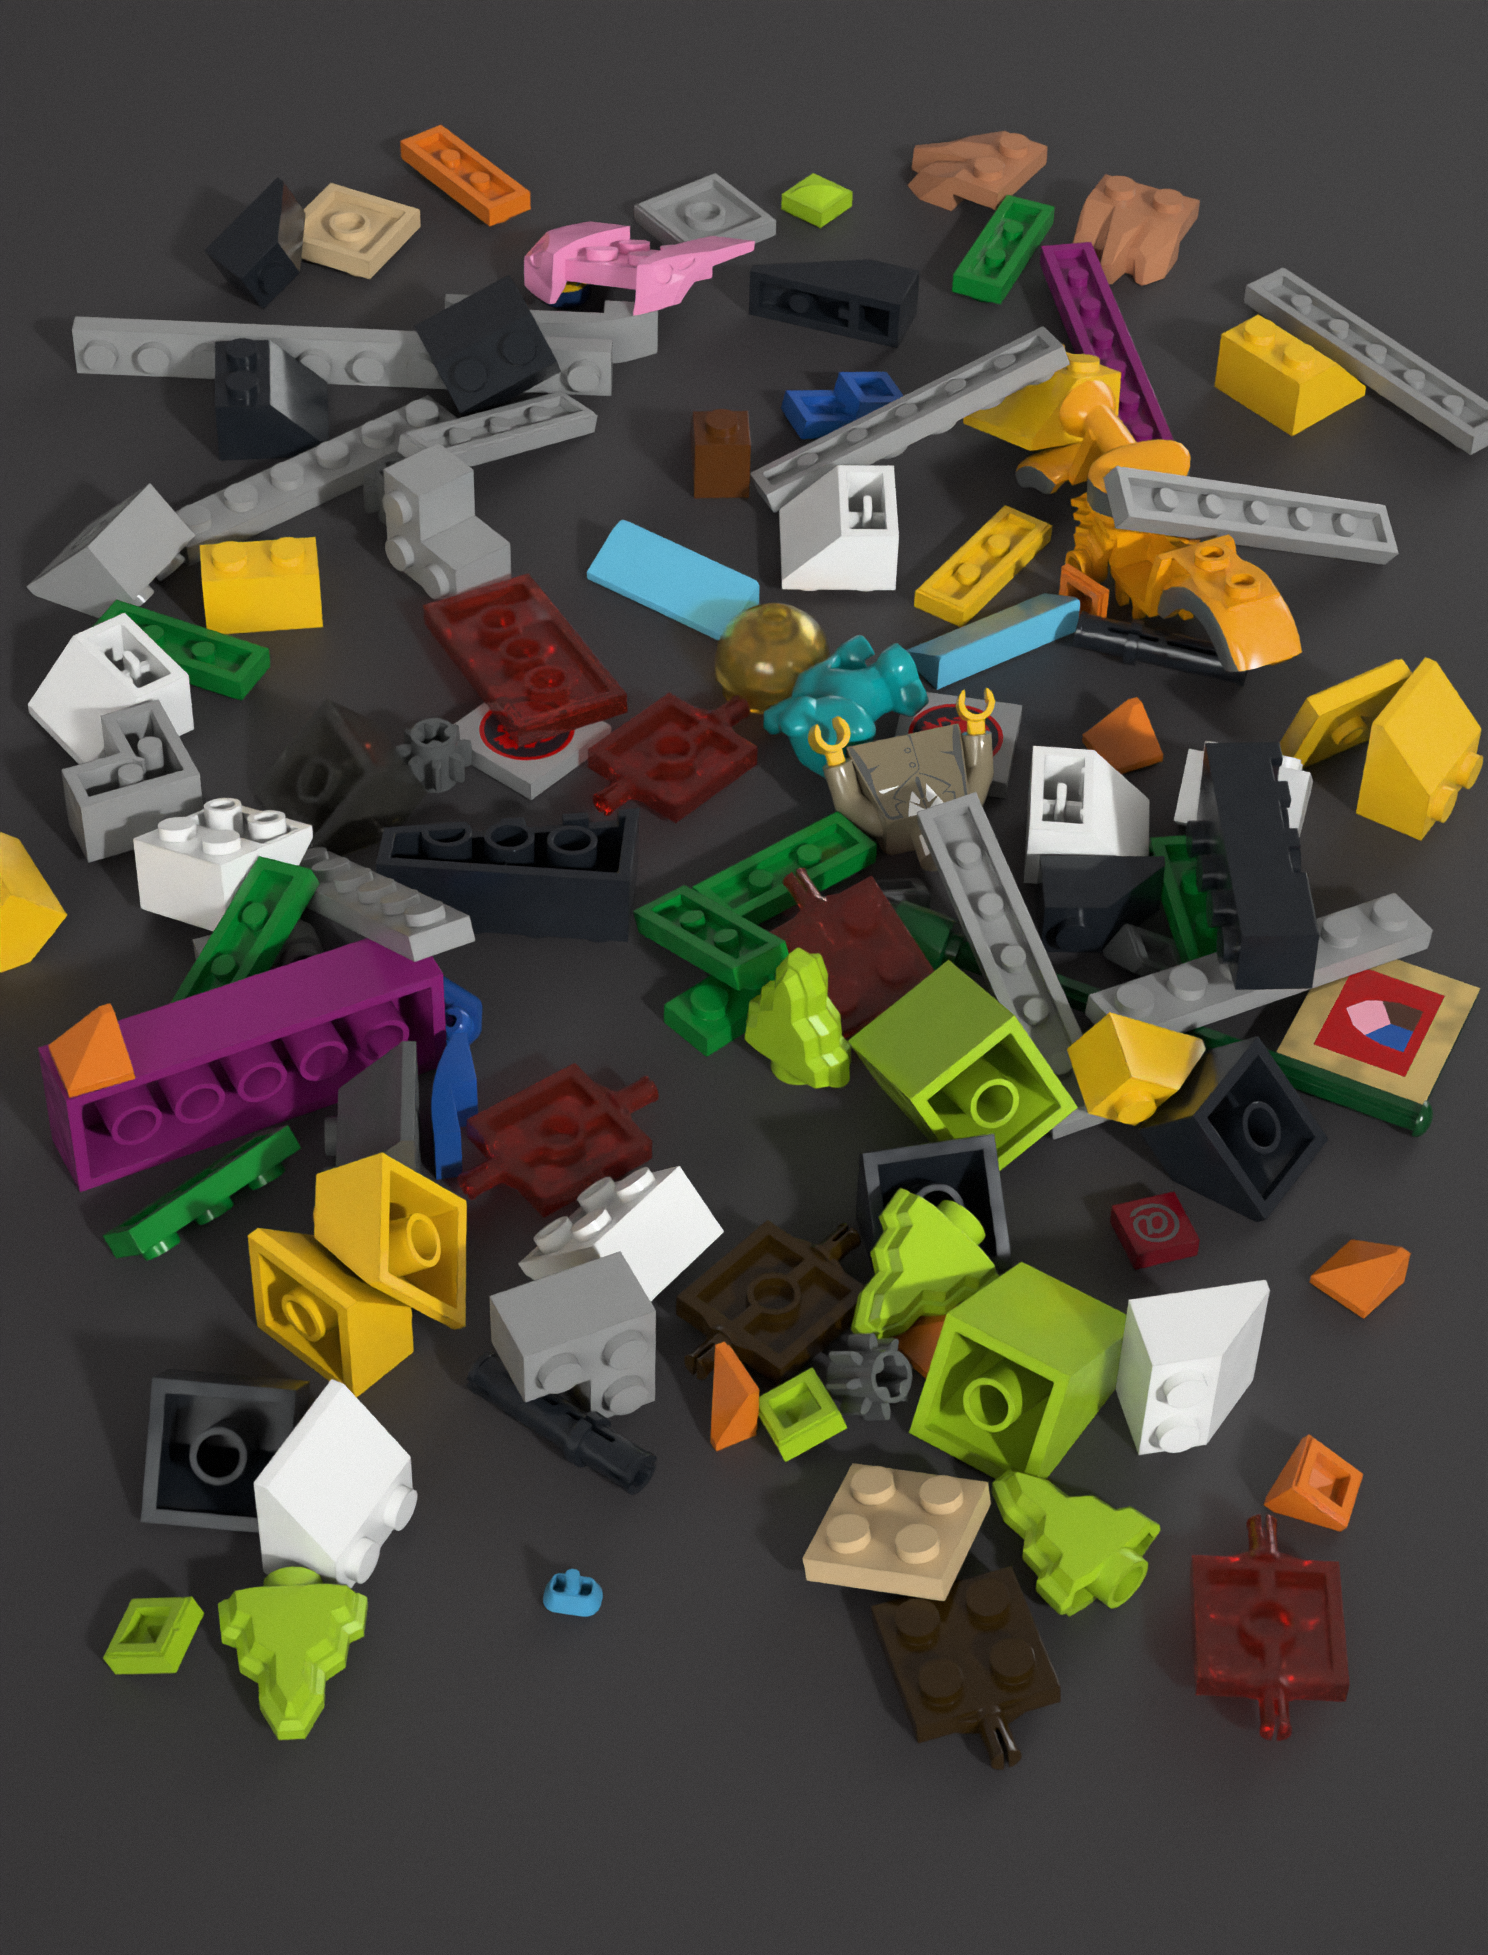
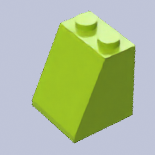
M949 960L848 1040L850 1046L879 1086L930 1142L994 1134L999 1171L1078 1108L1016 1016Z
M1020 1262L946 1314L909 1433L995 1479L999 1478L1009 1469L1047 1479L1116 1389L1127 1314Z

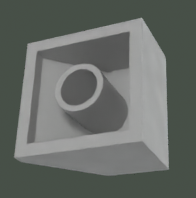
M149 483L89 523L42 570L27 588L34 596L100 618L116 599L140 607L154 593L149 583L155 577L159 581L165 579L185 561L180 551L195 535Z

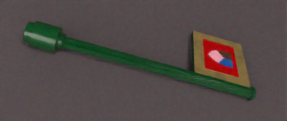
M903 900L899 905L890 901L883 904L872 928L870 947L882 952L884 960L928 976L949 960L958 968L982 976L967 938L961 934L962 927L958 919ZM1396 959L1310 989L1277 1052L1268 1051L1293 1088L1413 1131L1412 1137H1420L1427 1132L1433 1120V1108L1428 1101L1475 1006L1481 988ZM1056 974L1070 1007L1085 1013L1088 996L1102 991L1093 986ZM1204 1026L1183 1033L1202 1039L1206 1048L1205 1051L1243 1041Z

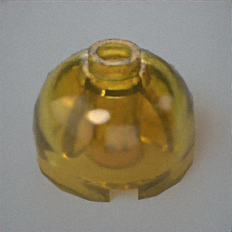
M766 603L742 610L723 629L717 644L714 674L716 682L718 680L722 684V695L728 702L745 711L764 715V712L772 705L792 696L800 673L830 657L827 636L810 614L791 605Z

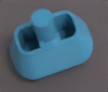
M569 1569L565 1574H555L547 1583L543 1594V1603L551 1612L588 1617L599 1610L603 1591L593 1578L580 1576L578 1570Z

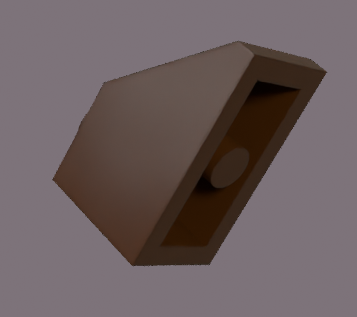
M728 409L693 411L690 421L694 498H749L751 440L748 411H731Z

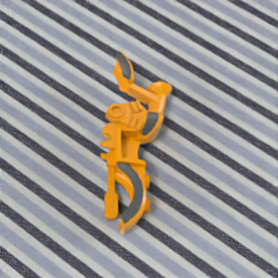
M1087 380L1073 388L1063 400L1059 420L1066 433L1083 438L1082 442L1050 448L1028 456L1017 466L1015 472L1017 482L1021 487H1033L1043 494L1056 492L1067 480H1069L1072 486L1087 481V492L1079 497L1070 499L1071 505L1078 507V510L1073 513L1074 520L1080 521L1081 524L1075 527L1076 532L1073 534L1075 547L1074 550L1067 552L1065 564H1070L1101 584V582L1107 579L1109 562L1110 572L1115 580L1117 603L1119 606L1129 604L1130 597L1133 605V619H1143L1146 615L1149 618L1160 615L1165 619L1174 617L1177 613L1184 621L1192 619L1194 616L1197 617L1205 627L1221 665L1228 672L1251 670L1268 664L1274 666L1302 653L1294 619L1279 590L1264 571L1252 563L1242 560L1236 554L1235 541L1229 534L1200 542L1198 539L1115 528L1103 477L1116 466L1190 477V453L1181 443L1173 440L1155 439L1136 442L1122 420L1115 413V396L1111 387L1102 381Z

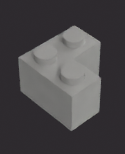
M436 443L383 469L385 495L383 496L382 503L386 513L387 526L385 551L394 568L405 572L421 585L431 598L438 599L456 615L512 588L510 542L475 516L474 471L471 467L440 443Z
M159 699L101 715L106 757L61 770L68 823L88 863L134 850L133 839L158 829V823L162 820L173 817H187L203 810L200 774Z
M621 1251L490 1296L491 1342L524 1402L572 1389L585 1412L597 1411L606 1418L614 1415L632 1413L642 1405L655 1401L656 1310Z

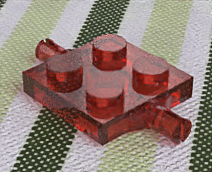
M669 692L588 749V768L611 782L606 788L593 795V803L600 813L604 810V816H610L613 811L629 800L636 799L674 823L683 819L757 765L758 746L736 734L732 729L735 724L750 715V706L744 698L740 700L739 695H734L716 710L708 711L691 706Z
M799 868L796 870L795 876L791 872L783 879L782 884L788 889L801 910L792 920L775 928L770 933L786 941L788 953L799 947L810 954H821L828 973V997L840 1013L841 1030L844 1038L861 1031L934 972V969L872 876L839 894L827 895L825 897L821 896L805 868Z
M576 1063L571 1064L467 1119V1138L488 1160L466 1172L460 1173L458 1175L460 1188L465 1195L468 1194L469 1199L473 1200L478 1195L500 1183L508 1184L510 1187L517 1189L543 1218L576 1201L578 1196L595 1182L605 1177H611L614 1180L652 1159V1140L633 1122L631 1113L652 1102H656L659 1099L657 1087L652 1080L649 1081L648 1076H643L638 1081L617 1092L611 1091L593 1082Z
M1261 1514L1251 1516L1246 1522L1249 1551L1233 1556L1192 1555L1189 1575L1195 1694L1248 1697L1258 1700L1260 1736L1263 1739L1272 1741L1276 1724V1741H1282L1289 1738L1292 1734L1289 1701L1346 1702L1350 1682L1340 1564L1336 1561L1301 1560L1285 1553H1279L1277 1520L1275 1517L1266 1514L1262 1532Z

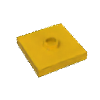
M1395 659L1307 697L1280 741L1282 755L1300 759L1303 769L1369 740L1372 723L1411 676V670L1403 659Z

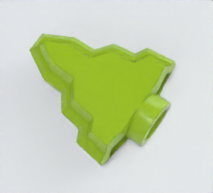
M798 947L789 953L776 968L775 980L764 985L761 989V994L749 1001L744 1040L771 1060L772 1073L780 1081L792 1085L807 1084L815 1089L828 1086L842 1088L850 1081L851 1046L842 1036L840 1013L828 997V973L821 954H810Z
M899 1188L878 1217L884 1232L870 1252L875 1275L858 1295L851 1331L855 1334L874 1333L877 1339L893 1338L902 1335L920 1316L946 1315L960 1302H964L997 1279L999 1275L996 1272L995 1265L979 1247V1244L985 1238V1232L976 1217L956 1202L945 1200L935 1207L921 1196Z
M1009 1469L992 1482L991 1492L1004 1522L1024 1539L1022 1560L1038 1576L1035 1591L1059 1615L1067 1614L1070 1617L1086 1608L1097 1598L1109 1608H1117L1125 1603L1139 1588L1148 1570V1562L1143 1558V1555L1159 1534V1524L1132 1506L1115 1509L1094 1495L1068 1496L1050 1481Z
M291 1566L277 1569L264 1579L263 1587L236 1590L229 1599L218 1603L222 1643L236 1648L240 1673L258 1683L260 1711L278 1740L306 1739L325 1707L326 1681L346 1668L349 1644L364 1637L368 1609L367 1597L360 1593H355L346 1585L324 1584L319 1574L304 1567Z

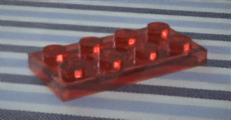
M529 574L423 605L426 627L519 747L628 713L627 693Z

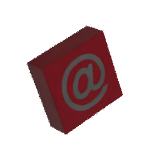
M1174 1191L1112 1205L1110 1223L1134 1270L1198 1255L1200 1239Z

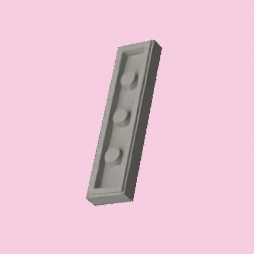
M559 391L400 434L398 452L407 458L436 443H440L461 461L472 467L594 433L598 415L564 392Z

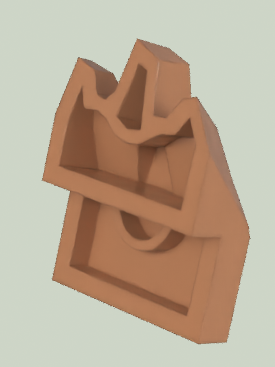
M1006 131L969 136L950 142L915 145L911 170L918 174L907 186L918 199L952 211L964 199L997 210L1006 195L1012 196L1046 164L1048 146L1031 141L1022 134Z
M1105 174L1086 198L1072 243H1092L1109 284H1113L1124 273L1133 275L1135 283L1141 286L1164 279L1178 260L1180 242L1198 218L1200 200L1183 196L1180 192L1173 189H1157L1135 183L1134 180L1126 176H1110Z

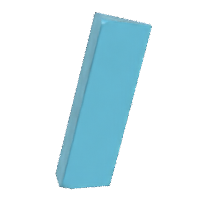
M627 520L619 521L613 528L587 571V579L724 644L728 643L759 615L760 586L755 579Z
M1043 593L906 651L913 658L917 671L938 690L1074 633L1079 620L1080 600L1072 596Z

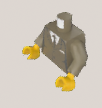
M965 689L961 691L956 699L955 707L957 714L967 722V732L961 734L958 723L847 747L846 758L842 748L847 745L850 739V728L847 722L838 716L832 718V725L837 734L835 745L825 743L821 738L818 724L813 725L808 734V743L812 750L826 757L827 764L822 768L836 812L839 811L868 837L876 838L884 853L896 855L915 850L922 869L937 871L918 826L917 812L974 792L977 793L982 807L984 806L994 777L992 732L985 730V719L992 713L995 705V699L990 689H984L986 706L981 714H972L966 709Z

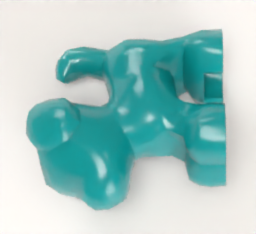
M856 635L841 643L836 651L825 661L813 665L799 674L791 697L772 705L764 712L763 728L769 734L775 735L782 732L787 735L798 760L808 769L825 778L822 767L827 764L826 757L812 750L808 743V734L813 725L818 724L821 738L825 743L835 745L837 734L832 725V718L838 716L844 719L850 728L849 742L842 748L846 758L847 747L869 743L874 740L876 736L874 722L883 714L893 711L903 716L913 717L928 704V696L919 679L915 662L911 655L898 643L891 644L881 652L877 661L868 667L865 660L875 655L864 636Z

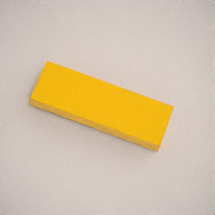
M1004 505L915 591L914 607L958 627L965 626L1051 541L1052 525Z

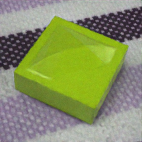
M812 173L782 194L781 209L814 226L822 228L852 207L853 191Z
M813 1367L759 1396L758 1417L785 1462L847 1429L840 1411Z
M193 1597L134 1598L131 1600L103 1659L115 1674L176 1673L204 1612Z

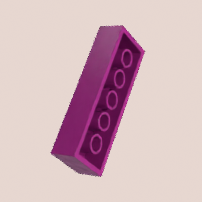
M366 938L119 1020L118 1024L134 1070L135 1079L71 1098L68 1097L48 1048L49 1044L38 1047L52 1140L79 1192H83L338 1103V1089L402 1041H416L418 1075L436 1069L447 1046L443 972L432 956L414 962Z

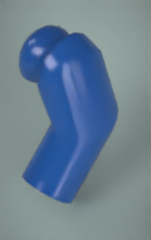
M443 975L446 1044H448L453 1034L467 1033L470 1045L480 1036L482 1031L483 1006L481 1000Z

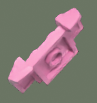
M588 221L547 231L524 257V285L530 292L549 305L557 302L567 281L636 290L633 316L680 304L694 282L712 278L713 266L754 251L755 241L709 236L676 245L660 246V250H651L650 241L630 240V226Z

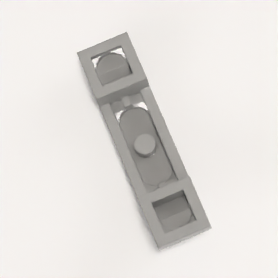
M446 294L445 309L470 295ZM605 301L604 313L530 310L544 337L613 339V364L643 358L658 352V311L633 316L635 302Z

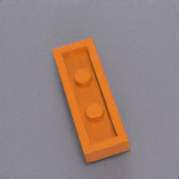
M438 125L400 141L402 160L489 227L503 223L509 218L531 209L530 191L444 126Z

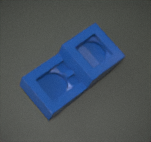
M839 372L834 390H786L781 410L801 439L821 438L904 395L887 372Z
M467 1033L453 1034L438 1063L433 1082L431 1117L436 1180L463 1176L460 1127L479 1124L477 1078Z

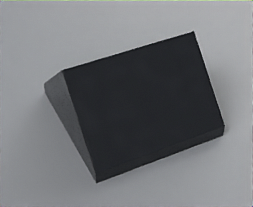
M990 1133L860 1153L855 1217L874 1275L875 1271L870 1252L884 1232L878 1217L899 1188L921 1196L935 1207L942 1201L949 1200L966 1208L984 1228L985 1238L979 1244V1247L995 1265L996 1271L1013 1268L994 1134Z

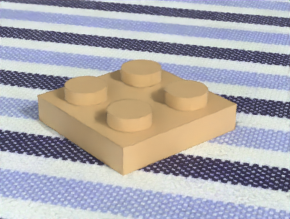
M330 183L304 209L306 215L302 259L310 263H318L347 272L352 276L371 279L421 227L420 209Z
M852 1463L802 1558L806 1580L945 1601L991 1505L988 1482Z

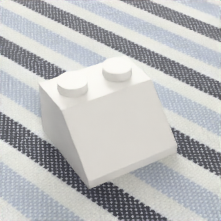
M1266 1280L1129 1300L1116 1392L1138 1455L1163 1451L1177 1453L1191 1447L1207 1445L1253 1381L1270 1292Z
M331 1379L254 1481L263 1572L269 1575L280 1568L291 1566L304 1567L319 1574L324 1584L346 1585L352 1588L356 1582L362 1584L370 1577L377 1564L380 1548L393 1529L397 1531L402 1530L414 1512L417 1503V1491L413 1489L410 1455L346 1385Z

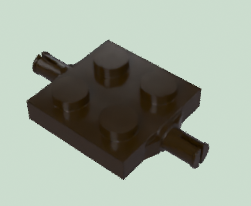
M769 1220L764 1222L676 1296V1315L708 1337L694 1351L684 1357V1364L692 1375H695L697 1372V1379L699 1380L706 1379L714 1370L715 1345L725 1341L727 1346L730 1345L740 1361L746 1363L775 1385L780 1386L788 1381L852 1325L858 1295L865 1286L845 1273L838 1262L860 1246L861 1239L858 1232L853 1227L848 1230L849 1224L841 1223L819 1244H813L809 1241L792 1237Z
M1012 1566L964 1580H955L945 1601L905 1596L871 1606L873 1626L917 1743L953 1733H979L989 1755L992 1768L996 1770L1004 1769V1755L1009 1768L1016 1765L1021 1760L1022 1754L1016 1745L1008 1724L1025 1712L1061 1702V1685Z

